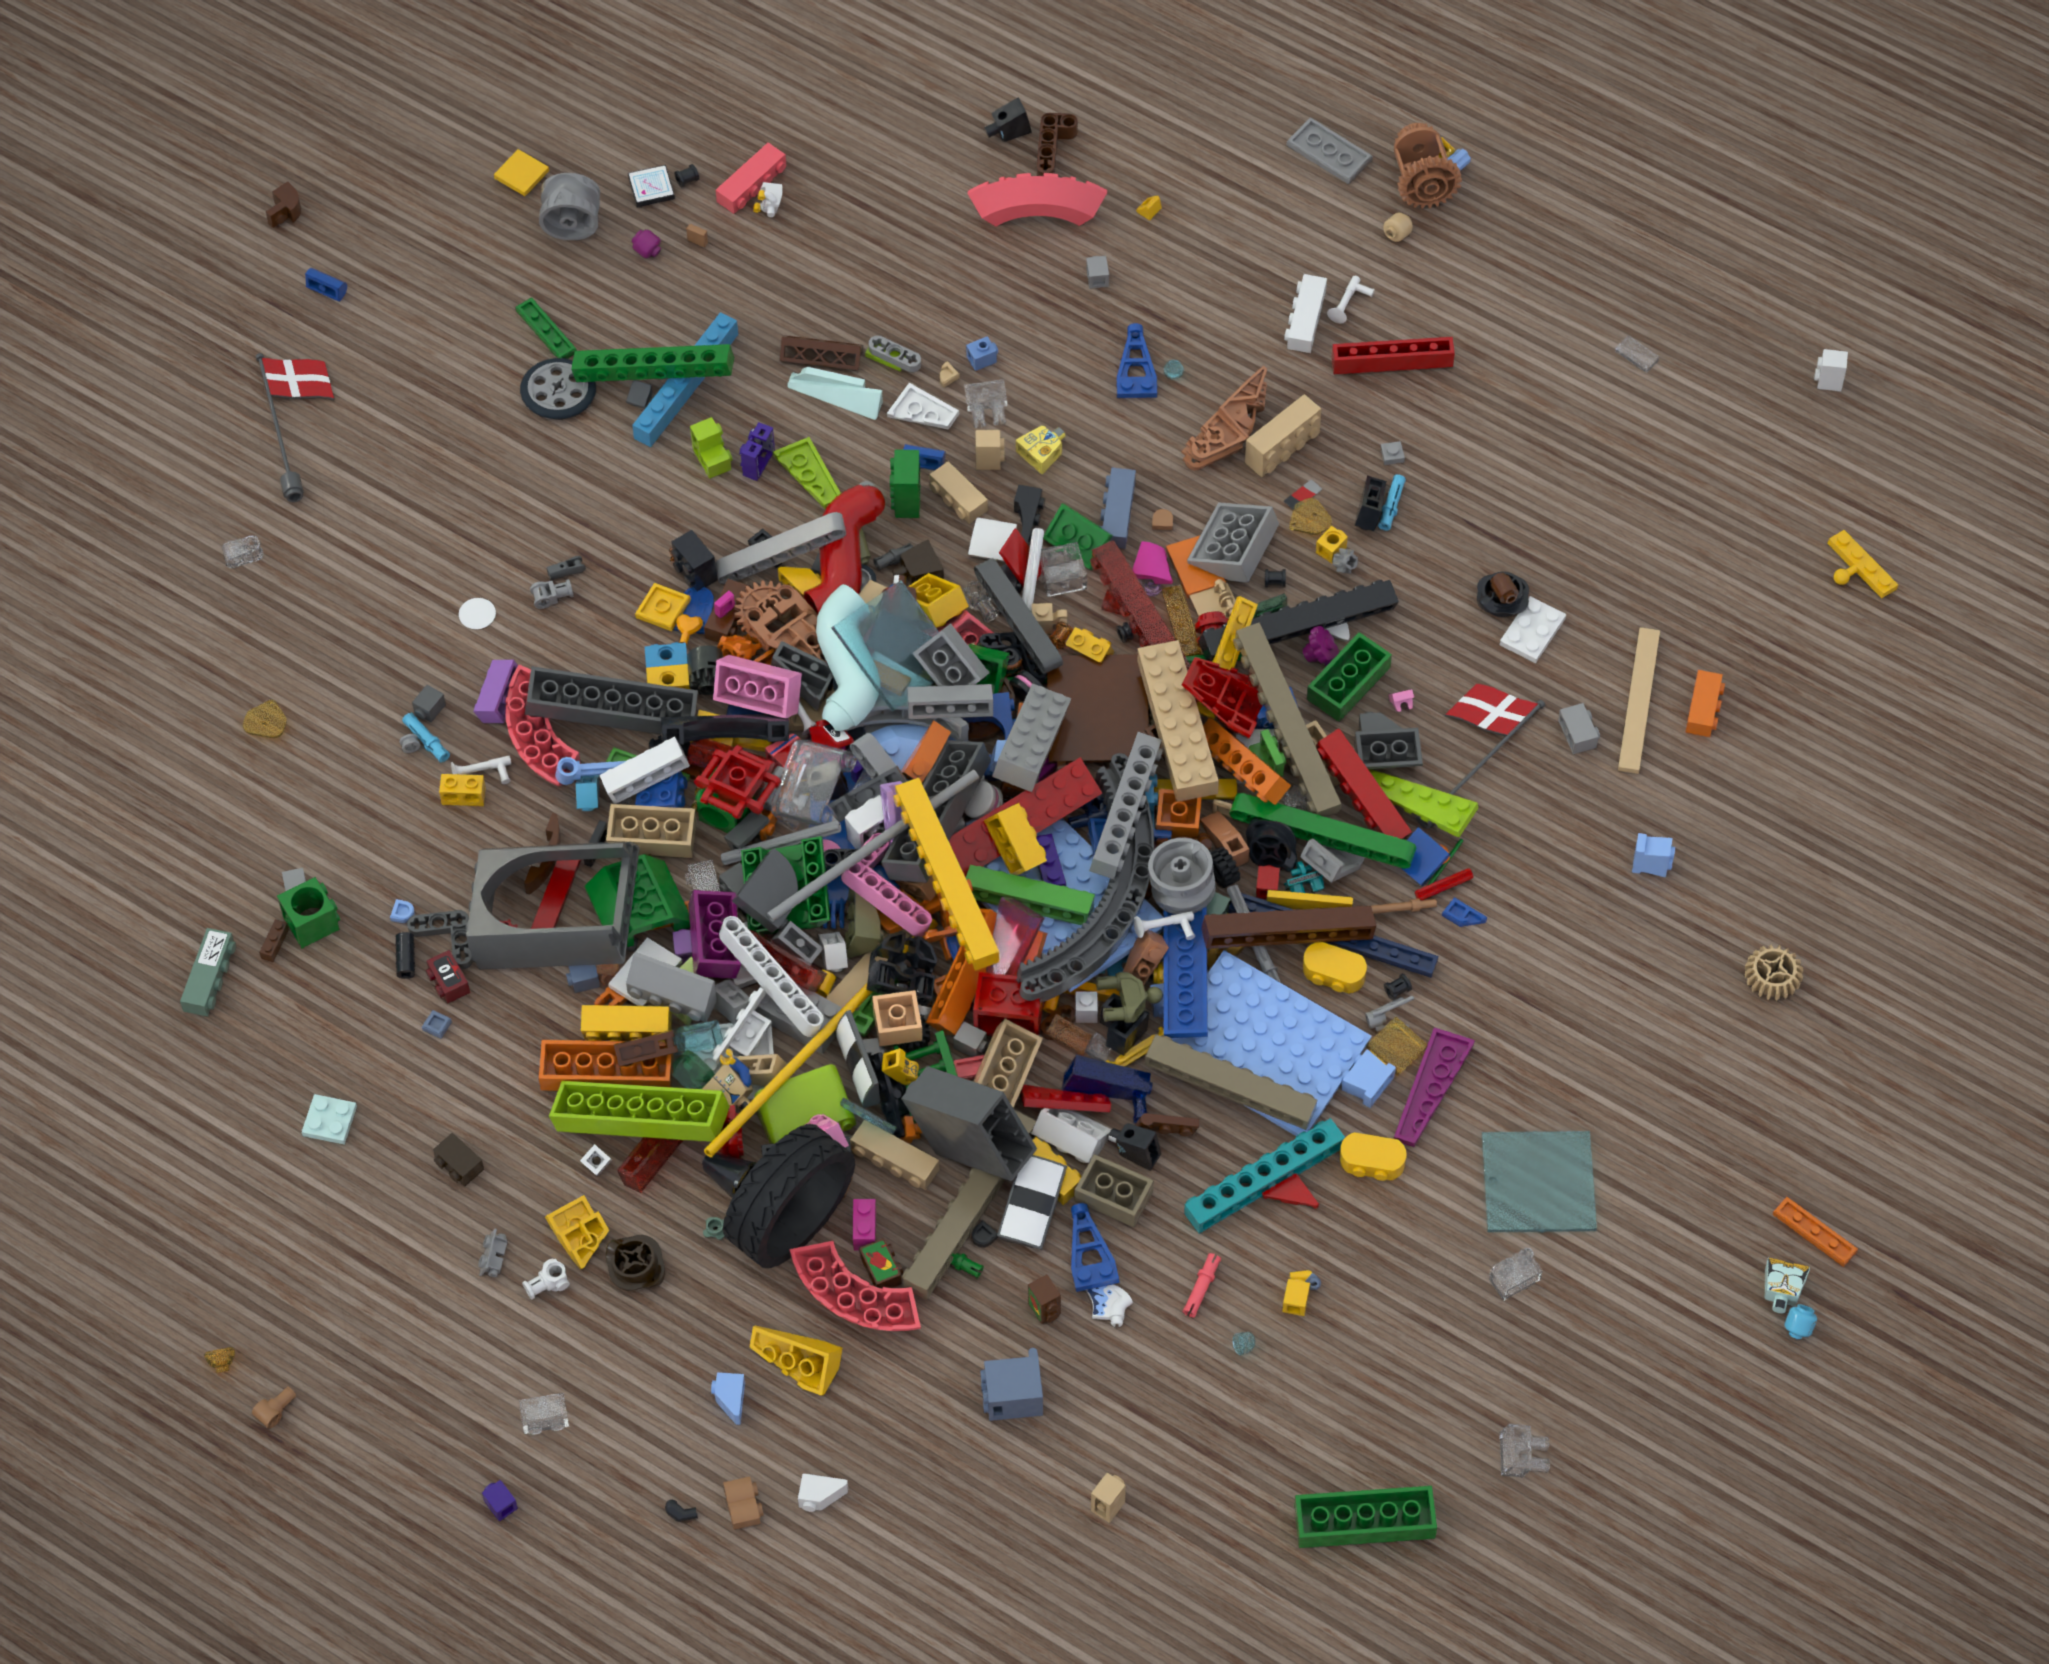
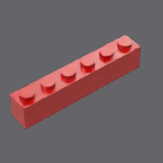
M1453 337L1332 345L1333 374L1453 367L1455 356Z
M1339 728L1315 745L1321 760H1324L1328 765L1329 773L1338 779L1341 790L1352 799L1353 807L1357 812H1361L1365 818L1364 822L1369 829L1400 839H1405L1412 833Z

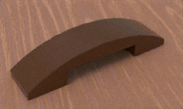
M553 812L545 830L547 841H550L548 845H560L561 843L558 817ZM556 861L541 862L540 867L531 865L524 882L526 894L530 895L545 882L552 872Z

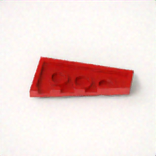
M1024 1084L1020 1091L1024 1107L1109 1113L1111 1110L1109 1097L1103 1094L1091 1095Z

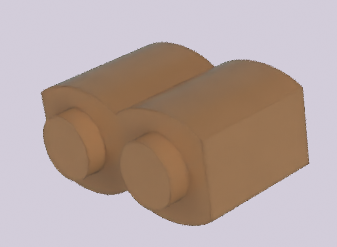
M750 1476L723 1482L733 1529L736 1530L760 1524V1517L764 1516L761 1503H756L755 1496L759 1495L756 1482L752 1483Z

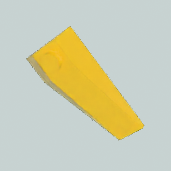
M755 1325L752 1329L750 1348L769 1363L773 1362L782 1369L781 1372L784 1375L791 1376L798 1382V1386L821 1396L825 1394L839 1370L843 1348L822 1340Z

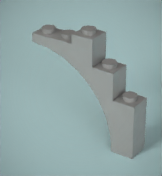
M905 689L900 697L894 694L884 697L879 693L874 707L865 719L857 726H852L846 731L879 723H908L929 728L934 720L951 731L949 736L955 740L968 741L969 725L961 717L909 719L907 690Z

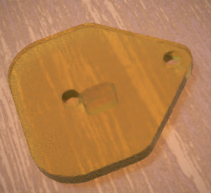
M1307 498L1295 504L1289 528L1298 532L1318 535L1331 527L1332 519L1317 499Z
M270 699L246 713L243 728L246 733L251 735L278 738L284 732L287 719L277 703Z

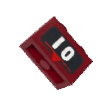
M450 950L426 960L428 969L425 970L430 981H435L437 985L435 990L439 998L444 997L448 1004L470 993L468 981Z

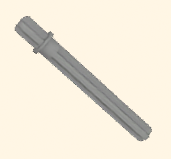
M1238 885L1228 887L1227 892L1236 912L1250 913ZM1265 945L1252 946L1263 973L1281 983L1276 972L1278 968L1274 966Z

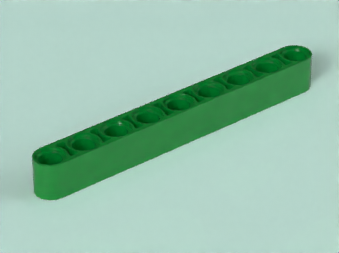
M1245 793L1236 794L1229 812L1233 819L1248 824L1256 818L1259 820L1278 821L1287 825L1293 831L1296 838L1306 841L1314 839L1321 845L1404 869L1410 868L1417 849L1414 843L1283 804L1277 803L1274 805L1269 800L1265 803L1259 797Z

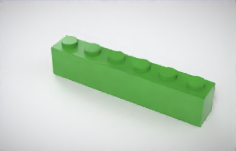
M970 865L966 880L970 879L972 893L977 901L1078 925L1086 923L1094 908L1095 894L1087 891L1075 890L1066 886L1054 885L1045 881L1033 880L1024 876L1012 875L1003 871H995Z

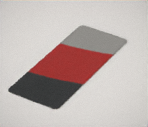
M1310 480L1285 499L1284 502L1295 511L1320 492L1322 488L1313 480Z

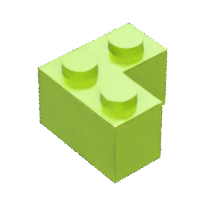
M711 417L691 425L692 449L708 478L711 479L730 471L733 458L730 451L725 450L723 447L724 442L721 437L723 431L720 424H716Z

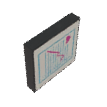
M666 165L628 173V179L637 207L675 199Z

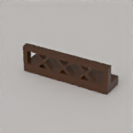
M784 335L781 340L779 361L859 370L863 345ZM786 346H793L798 354L793 358L785 357ZM811 348L814 349L818 356L813 360H808L803 352ZM827 351H833L838 358L834 362H827L822 355ZM847 353L856 354L855 365L847 364L842 357Z

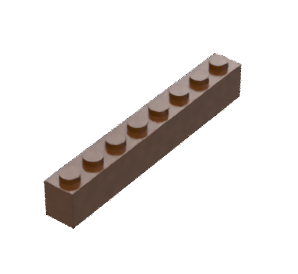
M1371 906L1210 914L1204 915L1201 930L1206 949L1367 940L1373 939L1377 925Z

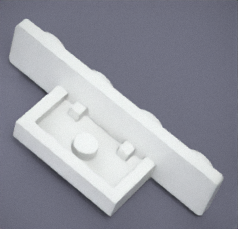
M760 987L758 991H754L748 1000L750 1002L746 1009H741L736 1017L738 1021L734 1027L730 1026L724 1035L726 1039L722 1045L718 1044L714 1049L712 1055L714 1056L713 1061L715 1064H720V1054L724 1057L726 1049L730 1048L742 1056H750L771 1026L772 1022L755 1011L766 995L763 988Z

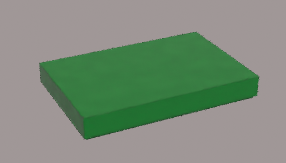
M1062 503L1044 533L1043 539L1089 570H1093L1113 535L1073 508Z

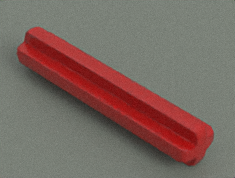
M1467 868L1416 890V899H1427L1473 879L1472 870Z

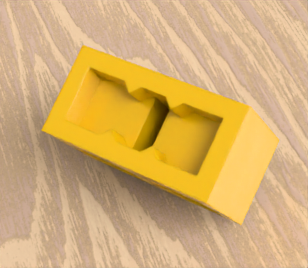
M441 774L439 794L442 805L484 806L486 787L483 775Z

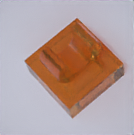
M618 964L597 965V974H603L601 976L602 984H606L605 977L607 975H611L614 978L616 975L614 972H619Z

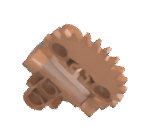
M763 580L760 587L754 582L752 585L753 589L746 586L745 590L747 593L740 592L739 595L742 598L736 599V602L740 605L734 606V610L739 611L734 614V617L741 618L737 621V625L743 624L741 631H746L751 638H757L764 650L777 649L780 642L783 641L819 659L824 657L816 634L818 615L797 590H794L789 585L781 586V583L773 587L772 581L766 586ZM781 596H786L789 599H783ZM791 610L793 620L776 632L770 633L766 626L775 621L778 616L781 617ZM749 618H755L757 621H752ZM808 643H814L816 646H811Z

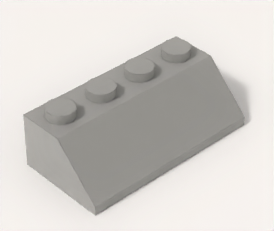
M638 952L634 953L626 981L627 993L631 997L647 1000L654 1006L669 1007L673 1013L685 1014L695 1021L707 1022L717 1002L714 980Z

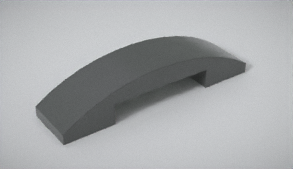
M895 766L829 803L827 807L834 819L841 822L845 820V816L851 810L860 808L871 798L874 799L879 795L881 796V784L897 781L905 783L907 781L899 767Z

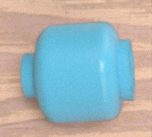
M1802 1304L1790 1308L1784 1325L1791 1337L1802 1339V1337L1812 1335L1817 1322V1316L1812 1308Z

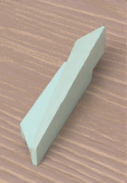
M811 367L803 368L799 374L791 373L788 382V388L873 420L877 419L883 403L882 390L866 388L865 379Z

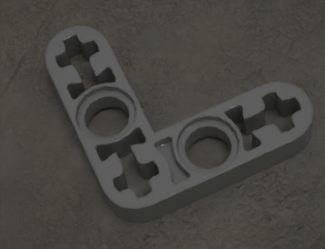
M456 910L421 914L409 918L407 921L408 931L414 934V937L451 933L452 955L460 969H467L472 965L468 941L462 944L455 941L457 937H466L467 935L466 922L469 920V916L465 911ZM459 918H462V924L457 923ZM443 920L444 925L437 928L433 926V922ZM416 923L420 924L419 929H415ZM460 950H461V951L464 950L465 957H466V958H465V961H461V960H460V959H461Z

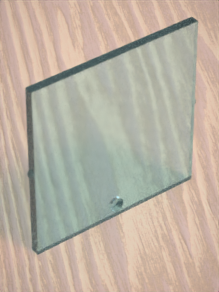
M901 580L831 627L892 712L907 702V687H926L934 683V680L912 653L938 634L939 631Z
M1590 1131L1482 1132L1487 1232L1544 1233L1597 1231Z

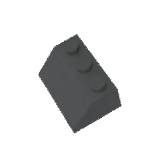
M1418 728L1355 732V751L1368 769L1423 766Z

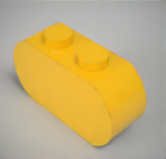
M1315 942L1306 949L1303 958V973L1314 984L1325 985L1337 992L1348 994L1360 990L1364 985L1367 964L1362 955L1324 942Z
M1354 1132L1346 1136L1342 1141L1340 1164L1347 1173L1357 1177L1368 1176L1385 1181L1398 1178L1405 1169L1406 1149L1397 1139Z

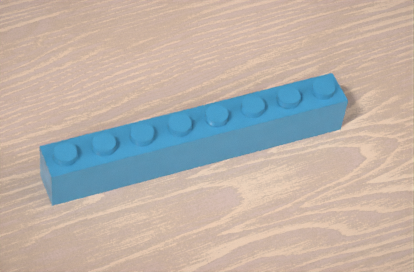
M720 312L694 346L731 345L738 336L737 320ZM705 377L669 378L632 425L634 439L652 447Z

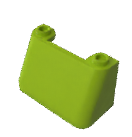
M833 1064L788 1079L756 1111L770 1144H775L785 1135H788L789 1132L810 1122V1119L818 1114H824L838 1122L842 1131H847L856 1125V1119L839 1072ZM762 1088V1089H760L759 1091H757L756 1094H755V1096H754V1098H755L764 1088Z

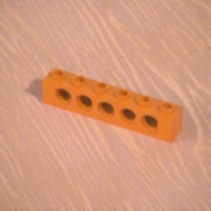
M1210 717L1203 725L1209 749L1212 751L1211 756L1219 763L1222 760L1223 763L1221 765L1229 772L1234 770L1233 776L1242 783L1245 780V786L1253 793L1257 790L1256 796L1266 803L1269 800L1276 805L1291 785L1226 728Z

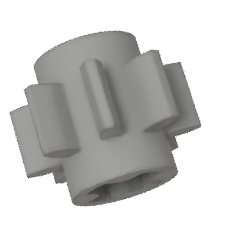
M1339 548V552L1334 554L1332 564L1337 567V572L1350 574L1351 570L1357 567L1358 557L1353 554L1354 550Z

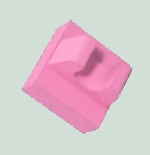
M1412 689L1388 695L1389 701L1393 704L1396 712L1401 711L1400 705L1403 702L1406 703L1407 709L1413 708L1412 698H1414Z

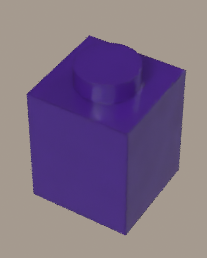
M501 1480L489 1484L482 1492L485 1504L498 1521H501L518 1509L515 1498Z

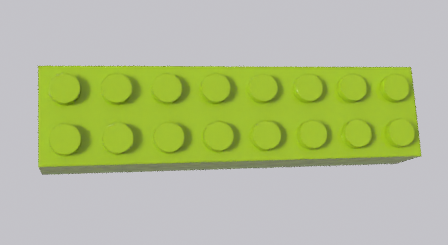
M562 1081L549 1118L557 1132L712 1142L721 1133L730 1106L723 1091Z

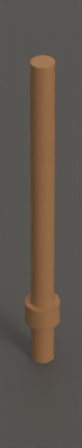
M1418 898L1410 899L1409 902L1372 905L1371 907L1373 914L1406 910L1417 912L1421 911V909L1437 907L1436 899L1420 900Z

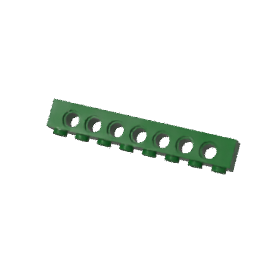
M730 344L575 351L571 370L576 382L721 377L732 375L735 357Z

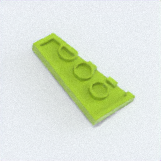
M810 437L773 451V457L824 509L836 496L841 494Z

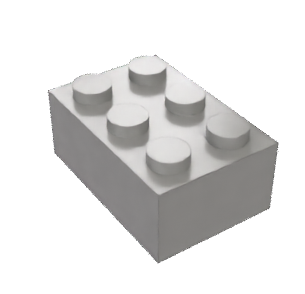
M951 623L912 653L938 686L975 685L989 674V671Z

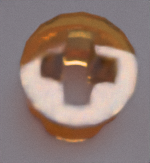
M1060 621L1056 624V630L1053 635L1049 636V639L1057 649H1063L1065 641L1071 635L1073 628L1069 624Z

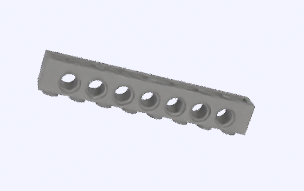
M1140 732L1137 733L1093 857L1090 872L1114 879L1116 871L1121 872L1125 861L1121 857L1122 855H1127L1130 846L1127 840H1132L1136 829L1132 825L1133 823L1138 824L1141 815L1138 808H1143L1147 796L1143 795L1144 791L1149 792L1152 783L1149 777H1154L1158 766L1154 762L1155 760H1160L1163 749L1159 748L1161 739Z

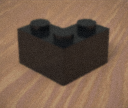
M1113 993L1101 1007L1099 1023L1108 1027L1106 1046L1124 1056L1147 1031L1150 1013L1144 1011L1133 1023H1126L1123 1020L1104 1022L1103 1008L1122 1007L1120 996Z

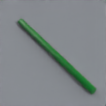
M1460 839L1457 842L1455 847L1450 852V859L1445 864L1441 865V867L1435 873V875L1430 880L1428 885L1436 881V879L1439 877L1443 869L1446 867L1448 862L1451 860L1453 855L1456 853L1458 848L1463 843V839Z

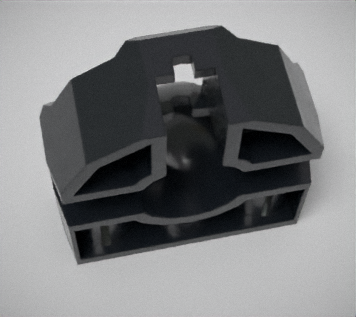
M903 931L889 934L871 952L866 990L883 995L915 990L918 1005L927 1006L933 997L935 975H931L937 964V957L933 946L920 936L905 938L906 932ZM904 945L909 946L906 953H903ZM878 956L888 960L887 962L883 960L876 961L875 957ZM906 959L910 962L911 967L907 968L904 963ZM916 969H924L925 973L921 971L916 972ZM895 980H897V981H899V982H904V983L909 982V986L906 985V984H900V983L894 984V982H895Z

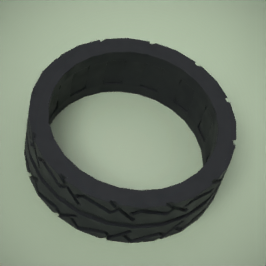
M816 1124L799 1126L789 1132L788 1135H785L760 1158L745 1177L740 1188L737 1189L724 1218L723 1234L725 1238L762 1268H773L789 1260L791 1257L790 1249L806 1246L826 1224L841 1202L854 1174V1155L839 1142L833 1140L829 1134Z

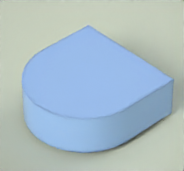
M396 899L390 920L398 923H407L409 918L415 915L413 905L410 902Z

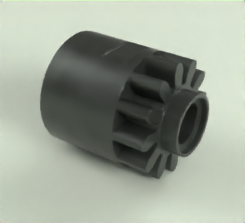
M699 646L690 650L687 655L690 688L698 690L699 695L714 694L716 661L723 658L722 650L715 646Z

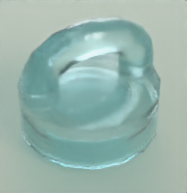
M1251 1332L1234 1334L1232 1340L1233 1347L1238 1355L1248 1354L1253 1350L1255 1337Z

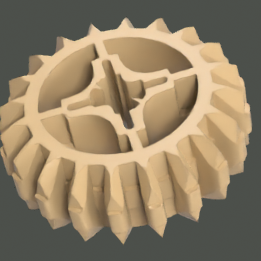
M1772 944L1768 949L1764 946L1760 948V951L1755 949L1753 955L1748 957L1745 965L1744 975L1747 979V986H1752V992L1759 991V997L1763 994L1767 995V1000L1771 996H1774L1776 1001L1780 996L1786 999L1788 994L1793 995L1795 989H1799L1800 982H1802L1803 967L1800 966L1801 961L1800 959H1795V953L1789 954V948L1781 950L1780 945L1777 949L1773 948Z

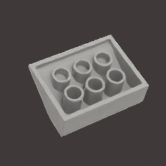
M1218 502L1187 559L1188 564L1229 581L1249 582L1279 526L1273 507Z

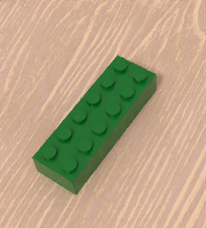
M1432 1486L1295 1495L1294 1508L1299 1548L1436 1538L1437 1522Z

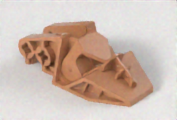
M1262 366L1219 407L1218 411L1201 427L1200 430L1202 432L1196 438L1192 436L1185 444L1186 447L1182 450L1185 457L1182 460L1189 469L1194 471L1200 470L1242 450L1243 443L1246 442L1252 433L1256 412H1262L1265 409L1267 383L1264 382L1267 372L1265 366Z

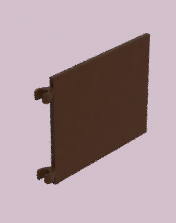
M1138 654L1106 655L1102 663L1085 655H1061L1063 665L1047 674V689L1072 699L1049 752V763H1057L1058 771L1065 767L1066 763H1071L1080 757L1084 763L1110 762L1112 756L1117 753L1125 754L1129 758L1137 733L1146 734L1145 729L1149 727L1148 698L1137 662Z

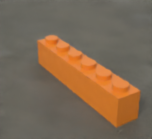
M980 909L998 946L1001 937L1005 933L1008 921L991 909ZM960 946L926 1020V1023L937 1031L943 1030L945 1035L955 1036L976 994L979 972H987L988 970L987 966L975 971L972 963L968 964L966 960L964 946Z

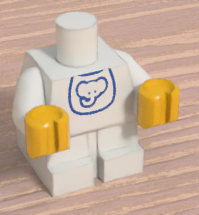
M763 182L758 193V200H762V203L756 202L753 212L763 211L767 213L768 217H774L782 197V184Z

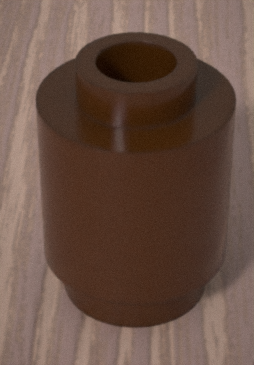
M1503 572L1493 576L1491 587L1500 602L1507 604L1514 602L1519 591L1511 578Z

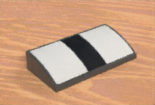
M848 1010L838 1022L836 1038L863 1108H867L880 1103L879 1083L852 1012Z
M1031 1156L1014 1178L997 1234L1001 1240L1043 1250L1066 1174V1165L1039 1156Z

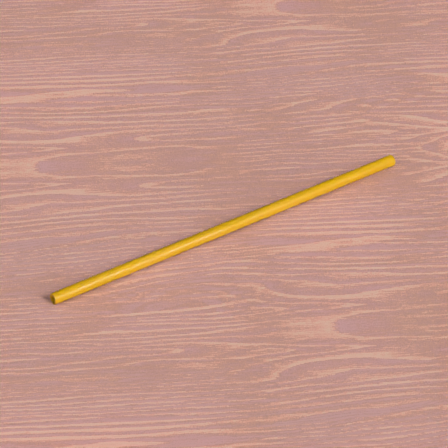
M933 918L928 931L938 926L937 921ZM904 945L903 953L908 952V945ZM867 983L704 1149L707 1156L713 1157L834 1033L838 1022L846 1011L851 1010L853 1013L872 994V991L866 990Z

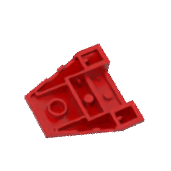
M1194 657L1181 685L1228 729L1247 739L1250 738L1257 724V715L1263 705L1259 702L1257 696L1259 692L1256 686H1252L1249 675L1238 673V669L1232 667L1230 670L1219 667L1218 663Z

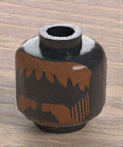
M1015 647L1000 650L1010 653L1005 677L1016 676L1023 667L1021 652Z

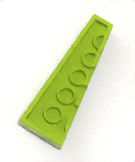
M1368 769L1394 806L1398 805L1404 808L1405 812L1420 816L1421 820L1425 822L1431 821L1437 824L1438 828L1456 837L1461 836L1478 810L1477 802Z

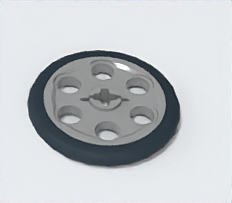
M553 358L541 361L527 371L520 384V394L525 405L533 413L548 419H567L582 413L588 408L596 394V383L571 382L569 379L574 377L571 370L573 360ZM555 370H559L562 372L558 376H554L551 374ZM541 379L544 380L545 383L542 385L535 384V381ZM575 392L582 394L579 398L571 396ZM540 395L547 397L543 401H539L536 398ZM556 402L565 403L563 407H556L554 404Z

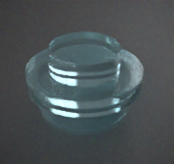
M1170 360L1165 364L1164 374L1166 377L1177 379L1183 375L1184 367L1178 360Z

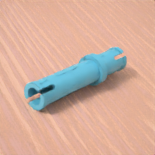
M1402 475L1393 476L1386 503L1382 506V516L1378 523V527L1382 530H1390L1393 518L1397 515V505L1406 482L1405 477Z
M412 712L403 717L402 722L417 735L418 739L424 744V748L431 752L440 763L445 762L450 757V753L442 746L438 737L433 736Z

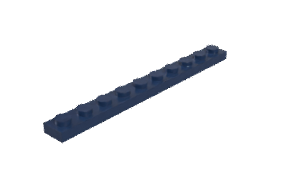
M1241 893L1250 913L1255 911L1293 910ZM1231 901L1228 913H1237ZM1378 936L1367 940L1324 942L1432 978L1439 958L1437 955Z

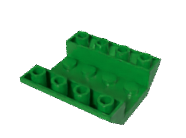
M822 836L802 839L801 844L775 848L791 864L797 878L798 891L826 872ZM762 847L741 850L744 884L765 855L772 849L766 850ZM827 885L792 908L786 917L788 922H793L801 930L818 928L829 922L830 909ZM747 914L748 929L752 934H776L779 930L777 929L771 933Z
M645 854L638 857L627 947L634 946L633 935L667 924L671 925L674 932L690 928L688 909L665 861ZM621 861L604 866L584 886L602 926L613 925Z

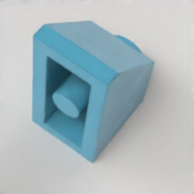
M599 775L581 776L580 780H576L577 809L582 808V811H593L595 808H598Z

